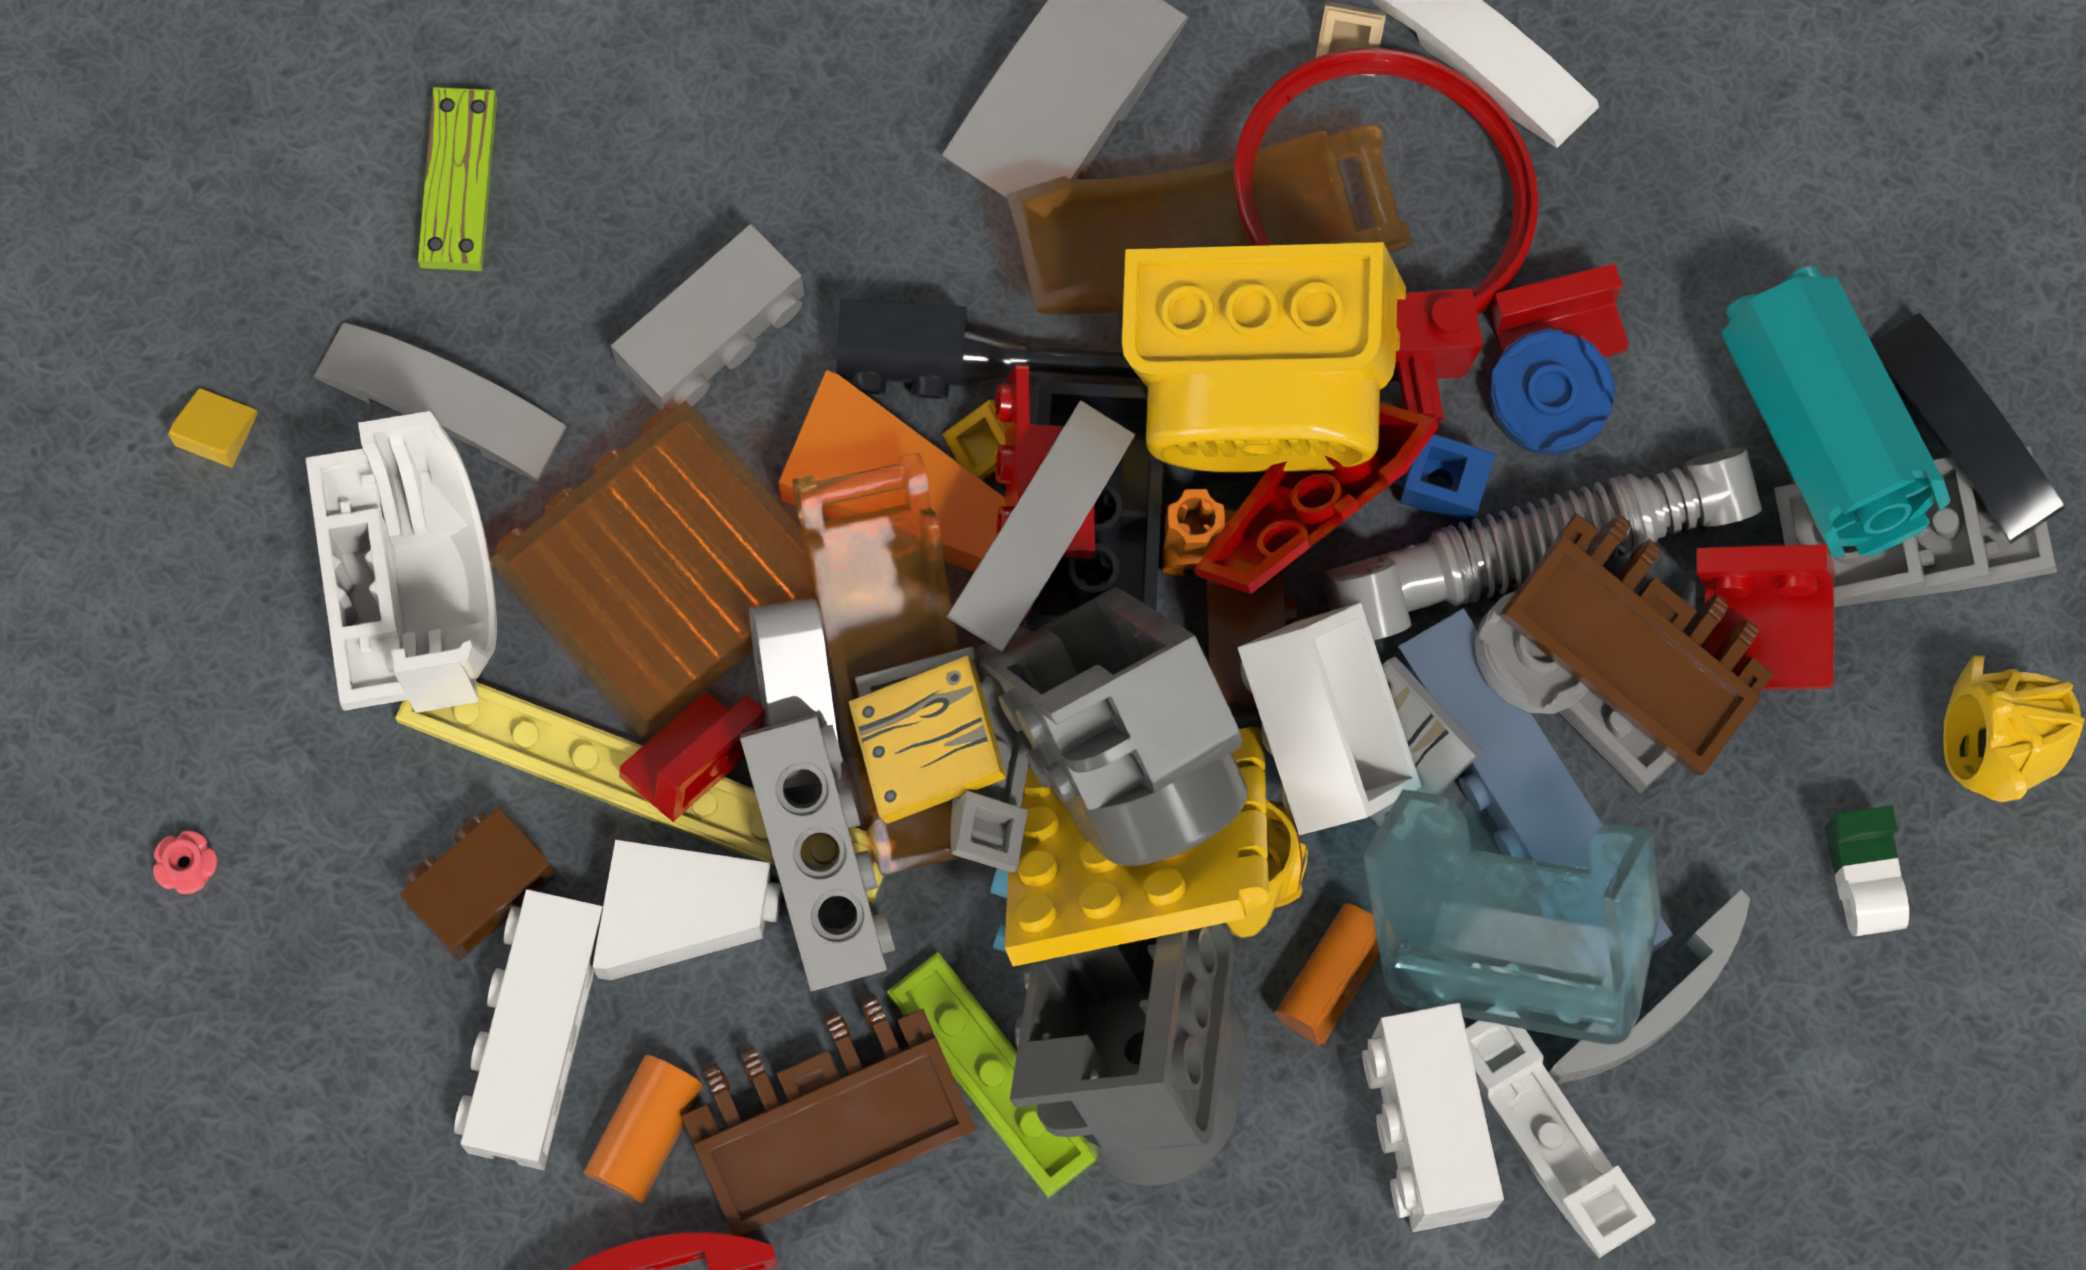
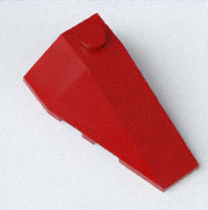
M1380 402L1378 449L1375 455L1368 461L1356 466L1343 467L1335 459L1325 456L1328 463L1335 467L1333 470L1284 471L1287 461L1271 465L1195 567L1198 577L1252 594L1405 474L1438 429L1436 419Z

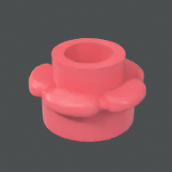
M183 831L177 837L167 836L159 842L154 851V858L157 860V863L153 867V874L156 881L163 888H174L180 894H191L202 889L208 879L215 873L217 867L215 851L207 847V839L203 835L194 831ZM184 856L189 857V865L185 868L179 867V859Z

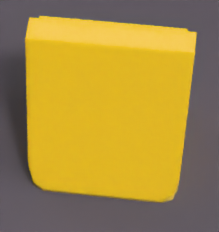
M199 388L173 422L168 435L176 447L233 468L258 411Z
M988 400L942 434L957 462L983 482L996 476L995 461L999 444L1005 445V422H996L995 400Z

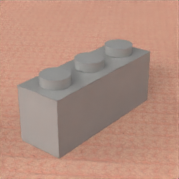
M750 224L611 345L615 363L665 416H668L678 406L682 410L689 409L706 394L710 387L708 380L725 365L729 369L739 366L754 351L756 347L755 338L771 324L775 328L784 326L799 312L803 304L800 299L804 296L802 275Z

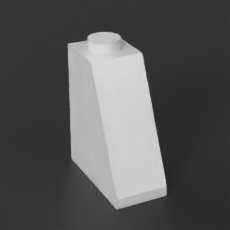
M615 840L592 966L597 978L614 980L762 939L765 921L777 922L782 898L781 884L772 882L771 864L768 862Z

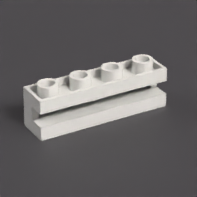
M526 889L522 907L514 905L511 907L504 932V944L512 945L506 970L496 968L488 993L487 1005L488 1007L495 1008L490 1032H479L471 1059V1070L479 1071L473 1097L463 1095L455 1120L454 1133L463 1135L461 1146L468 1154L493 1159L494 1156L515 1160L518 1165L545 1170L595 972L592 966L603 906Z

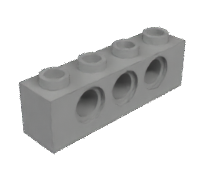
M817 713L742 733L740 737L810 991L886 971L884 953L895 951V946L886 914L872 915L866 891L878 888L868 850L855 853L849 828L861 824L851 788L838 790L831 765L841 763L843 759L833 724L820 727ZM806 769L819 777L822 783V790L814 801L808 804H798L786 796L783 784L786 777L793 771ZM814 833L831 835L839 845V853L836 859L829 865L822 867L809 864L801 854L802 843L808 836ZM843 896L853 902L857 912L855 919L850 925L841 929H833L826 926L820 920L818 910L821 904L829 897Z

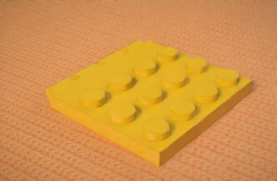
M1255 727L1239 729L1243 740V747L1232 752L1248 789L1246 803L1236 818L1216 835L1196 847L1171 858L1145 865H1118L1102 856L1089 841L1086 842L1080 835L1065 804L1059 800L1052 787L1044 788L1035 776L1031 766H1028L1021 808L1027 809L1028 812L1018 869L1014 873L1008 872L1005 950L1012 966L1246 919V909L1264 905L1269 899L1267 817L1265 815L1267 812L1266 776L1264 772L1265 745L1262 740L1261 730Z

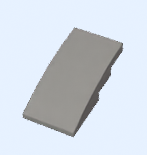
M1048 0L978 98L942 156L1039 220L1048 223L1081 171L1085 172L1117 122L1119 120L1123 121L1129 114L1190 17L1164 0Z
M2026 447L2032 455L2031 447ZM1951 457L1934 460L1944 479L1951 502L1941 512L1935 502L1925 512L1931 523L1921 534L1874 556H1860L1855 546H1842L1846 557H1832L1835 565V607L1964 590L2056 573L2057 568L2047 521L2010 544L1974 495L1973 487ZM1796 484L1775 487V497L1785 545L1825 544Z

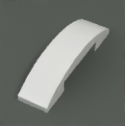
M1508 1003L1466 1028L1479 1090L1537 1180L1598 1258L1655 1224L1656 1220L1620 1167L1617 1165L1613 1168L1544 1067V1056Z

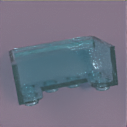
M1403 789L1363 855L1384 981L1388 990L1399 1001L1416 1009L1425 1010L1460 1003L1464 1018L1611 1045L1623 1042L1630 1035L1640 1014L1661 911L1652 830L1616 824L1600 827L1595 831L1588 843L1587 858L1589 869L1473 850L1471 849L1467 820L1463 812L1451 800L1435 794Z

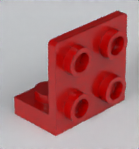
M1827 544L1697 548V574L1705 589V602L1717 593L1729 605L1721 621L1705 639L1704 650L1713 656L1725 639H1727L1729 632L1747 618L1758 627L1759 632L1731 672L1736 675L1747 659L1754 657L1774 674L1763 690L1832 688L1834 686L1835 565Z

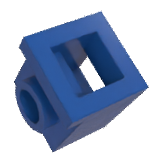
M1433 434L1407 472L1393 482L1405 487L1400 503L1463 522L1466 527L1471 528V522L1478 512L1496 453ZM1433 475H1443L1449 480L1451 488L1446 489L1430 484L1428 479Z

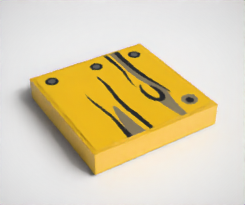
M968 656L849 701L878 815L886 824L962 796L966 791L972 792L1007 778L976 665Z

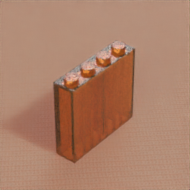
M686 400L673 411L670 408H665L652 416L643 426L640 438L625 450L618 447L605 454L594 466L593 476L575 490L572 487H568L557 493L545 506V515L526 530L524 527H518L509 532L495 547L494 552L496 554L489 559L498 580L641 743L753 651L749 608L808 598L816 599L836 583L834 564Z

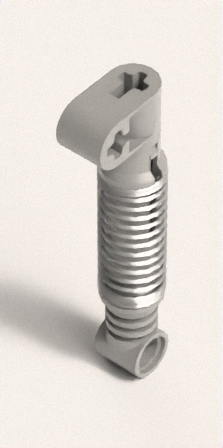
M1742 447L1730 448L1696 457L1685 463L1683 472L1676 468L1669 470L1668 476L1663 472L1653 475V482L1649 477L1640 479L1633 474L1619 475L1617 478L1608 479V495L1603 486L1596 482L1593 486V493L1587 487L1582 486L1580 497H1577L1573 491L1569 490L1566 494V501H1563L1560 495L1555 494L1553 505H1550L1546 499L1541 498L1539 509H1536L1531 502H1528L1525 506L1526 513H1522L1519 507L1514 506L1512 517H1509L1505 511L1501 510L1498 514L1499 521L1495 522L1493 516L1487 514L1485 525H1481L1478 519L1473 518L1471 522L1472 529H1468L1463 522L1459 523L1458 530L1454 526L1449 525L1448 528L1443 527L1432 532L1427 542L1409 545L1404 549L1324 571L1321 573V579L1330 611L1361 602L1373 640L1397 634L1411 627L1409 616L1411 611L1428 608L1431 605L1444 601L1454 606L1467 605L1469 602L1479 601L1481 593L1487 598L1493 596L1495 589L1499 593L1504 594L1508 589V585L1517 590L1574 514H1579L1599 530L1584 551L1588 549L1606 524L1616 515L1621 514L1630 522L1631 526L1627 531V535L1621 542L1626 547L1625 552L1618 545L1612 552V555L1608 557L1607 561L1609 562L1615 561L1617 554L1627 558L1630 553L1632 554L1640 544H1643L1649 538L1656 543L1659 538L1666 536L1667 531L1672 535L1681 532L1682 527L1685 530L1696 528L1697 522L1701 526L1709 527L1729 524L1752 517L1761 512L1762 508L1747 449Z

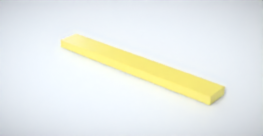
M478 682L479 702L415 713L410 701L404 700L396 715V721L402 725L752 860L768 862L771 864V867L776 868L754 788L723 777L679 818L672 822L619 777L620 766L642 747V745ZM851 827L849 832L855 853L868 850L878 888L866 891L869 904L873 906L895 852L896 843ZM814 833L808 836L801 846L803 858L809 864L818 867L829 865L836 859L839 853L837 841L826 833Z

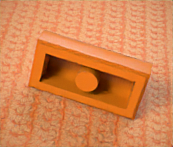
M1343 904L1275 1010L1274 1014L1283 1024L1318 1046L1324 1045L1388 945L1382 920L1355 905Z
M645 1055L585 1167L584 1175L643 1204L685 1125L681 1115L693 1110L704 1089L703 1084L683 1070L656 1057Z

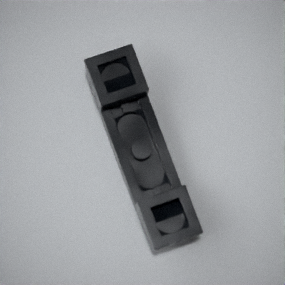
M1917 313L1872 343L1897 392L1902 398H1907L1973 487L1974 495L2010 544L2065 509L2054 488L2003 414L1956 353L1920 313Z

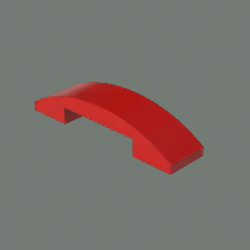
M679 1233L629 1242L591 1256L566 1270H664L705 1258L709 1270H765L778 1266V1262L772 1245L754 1239L717 1233Z

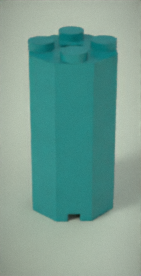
M1807 266L1796 270L1786 278L1785 282L1758 295L1750 294L1740 297L1731 303L1726 310V315L1730 322L1721 332L1722 337L1832 557H1846L1842 546H1855L1860 556H1874L1921 534L1931 523L1925 512L1935 502L1941 512L1951 500L1944 479L1838 278L1822 277L1817 267Z

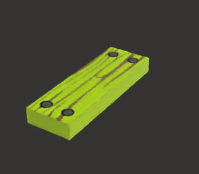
M433 87L418 254L420 268L483 271L497 107L495 90Z

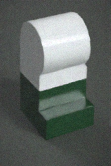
M1893 805L1835 814L1824 828L1839 899L1843 902L1850 933L1852 936H1862L1906 929L1909 922V905L1905 884L1901 877L1894 838L1897 824Z

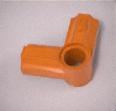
M1207 489L1184 490L1182 497L1176 503L1162 506L1160 522L1162 572L1172 576H1184L1185 570H1193L1194 575L1198 576L1195 567L1238 510H1224V505L1215 502L1210 497Z

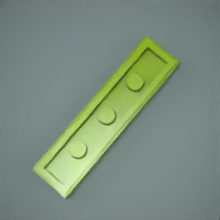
M939 952L887 991L888 997L903 1016L921 1008L924 1009L955 1082L1047 1199L1097 1161L1081 1136L1058 1137L1048 1132L1037 1116V1105L1014 1107L1010 1101V1093L1017 1051Z

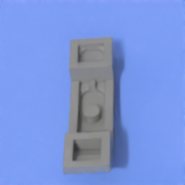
M344 322L314 375L315 379L369 404L374 400L404 415L430 411L447 435L480 449L483 457L537 482L567 428L565 424L531 403L463 367L393 337Z
M1080 400L986 555L947 615V618L998 650L1003 651L1084 522L1135 434Z
M1018 626L1008 644L1031 633L1033 630ZM988 643L984 657L998 649ZM981 663L978 676L1007 778L972 792L966 791L962 796L953 799L951 854L1014 873L1018 869L1028 812L1027 809L1021 808L1029 764L1026 753L1031 751V745L1022 730L1017 732L1013 728L1001 707L998 697L1005 692L1000 681L989 674Z
M1741 889L1693 934L1686 945L1702 963L1625 1036L1620 1039L1603 1020L1600 1021L1553 1066L1549 1074L1554 1082L1559 1084L1580 1080L1616 1067L1640 1054L1673 1029L1704 996L1728 962L1743 929L1751 898Z

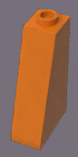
M826 370L779 480L781 500L972 572H975L996 538V518L999 506H1006V498L842 376Z

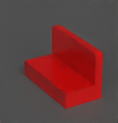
M1616 264L1495 293L1489 310V316L1501 354L1523 335L1545 329L1564 331V334H1571L1576 338L1580 336L1594 344L1604 358L1626 352L1629 344L1616 306V301L1622 289V282Z
M702 694L620 766L619 777L674 822L746 758L740 739L741 734L763 728L766 710L748 695L728 710L711 695Z

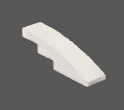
M1372 0L1381 10L1417 33L1419 44L1426 51L1475 82L1502 107L1511 119L1556 148L1599 108L1597 99L1563 67L1483 0Z

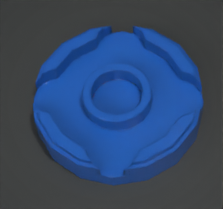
M1545 329L1523 335L1504 350L1490 376L1488 400L1494 421L1510 441L1533 453L1559 455L1579 450L1599 434L1611 413L1612 403L1614 402L1615 383L1609 363L1594 344L1580 336L1576 338L1571 334H1564V331Z

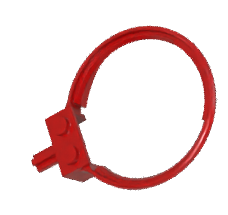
M1357 48L1325 54L1303 63L1277 80L1253 107L1241 131L1234 158L1233 180L1240 219L1251 246L1272 245L1260 220L1254 195V166L1261 140L1271 122L1290 101L1308 89L1332 79L1360 74L1396 76L1421 83L1443 93L1460 104L1485 128L1499 149L1508 169L1513 193V218L1504 251L1492 271L1473 289L1406 293V299H1397L1396 327L1400 333V347L1396 351L1394 373L1389 382H1399L1405 410L1432 417L1437 422H1441L1444 419L1437 379L1466 376L1483 347L1478 316L1491 306L1495 293L1507 289L1529 252L1536 230L1539 195L1532 159L1515 124L1502 107L1475 82L1458 71L1430 58L1401 50Z

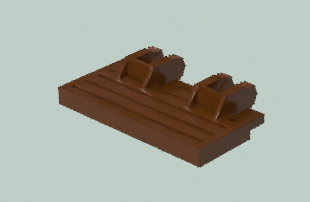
M1574 514L1498 616L1695 776L1704 775L1761 698L1760 692L1774 675L1754 657L1748 658L1736 675L1731 672L1749 648V645L1754 641L1759 632L1758 627L1746 618V620L1737 624L1729 632L1727 639L1712 656L1701 645L1725 615V611H1727L1726 609L1729 606L1727 601L1716 593L1694 615L1697 611L1656 577L1651 578L1639 595H1637L1633 590L1656 561V558L1662 551L1660 546L1650 538L1643 544H1640L1632 552L1629 560L1615 577L1602 565L1626 537L1627 531L1631 526L1630 522L1621 514L1616 515L1606 524L1588 549L1584 551L1599 530L1579 514Z
M873 993L862 998L863 1015L868 1026L873 1029L884 1054L862 1065L850 1040L851 1033L844 1017L840 1016L837 1010L823 1015L847 1074L839 1077L828 1050L777 1072V1076L788 1099L782 1103H779L754 1046L741 1051L740 1053L743 1058L741 1064L748 1080L753 1082L764 1107L742 1118L739 1117L730 1096L731 1088L723 1070L719 1069L716 1063L703 1068L727 1127L718 1131L707 1103L682 1114L681 1117L732 1235H744L976 1131L923 1008L897 1019L908 1047L900 1050L875 994Z

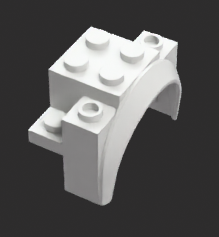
M430 411L360 422L358 424L362 449L306 458L340 705L345 711L409 700L415 713L479 702L476 678L479 677L495 650L497 612L493 575L484 528L474 491L462 458L452 440ZM381 505L383 509L384 519L382 517Z

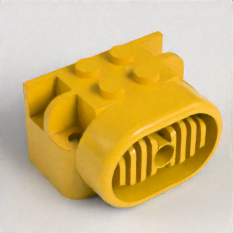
M1384 242L1125 249L1122 347L1126 360L1148 388L1146 446L1150 454L1170 465L1211 472H1267L1271 465L1286 461L1284 471H1325L1335 469V467L1328 463L1325 456L1335 459L1343 467L1356 466L1371 459L1377 452L1379 442L1380 390L1388 384L1393 376L1396 351L1400 347V333L1396 327L1397 299H1406V286Z

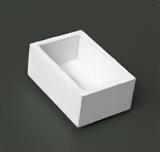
M1361 602L1295 621L1238 647L1242 660V680L1249 692L1253 694L1262 721V740L1267 751L1274 757L1283 784V804L1286 811L1293 815L1299 835L1367 818L1422 787Z
M1460 1003L1381 1018L1372 1038L1368 1039V1050L1362 1051V1058L1369 1088H1381L1384 1104H1382V1114L1376 1115V1122L1384 1154L1395 1152L1398 1165L1396 1171L1397 1178L1391 1179L1390 1185L1398 1218L1409 1216L1412 1232L1490 1217L1502 1203L1504 1197Z

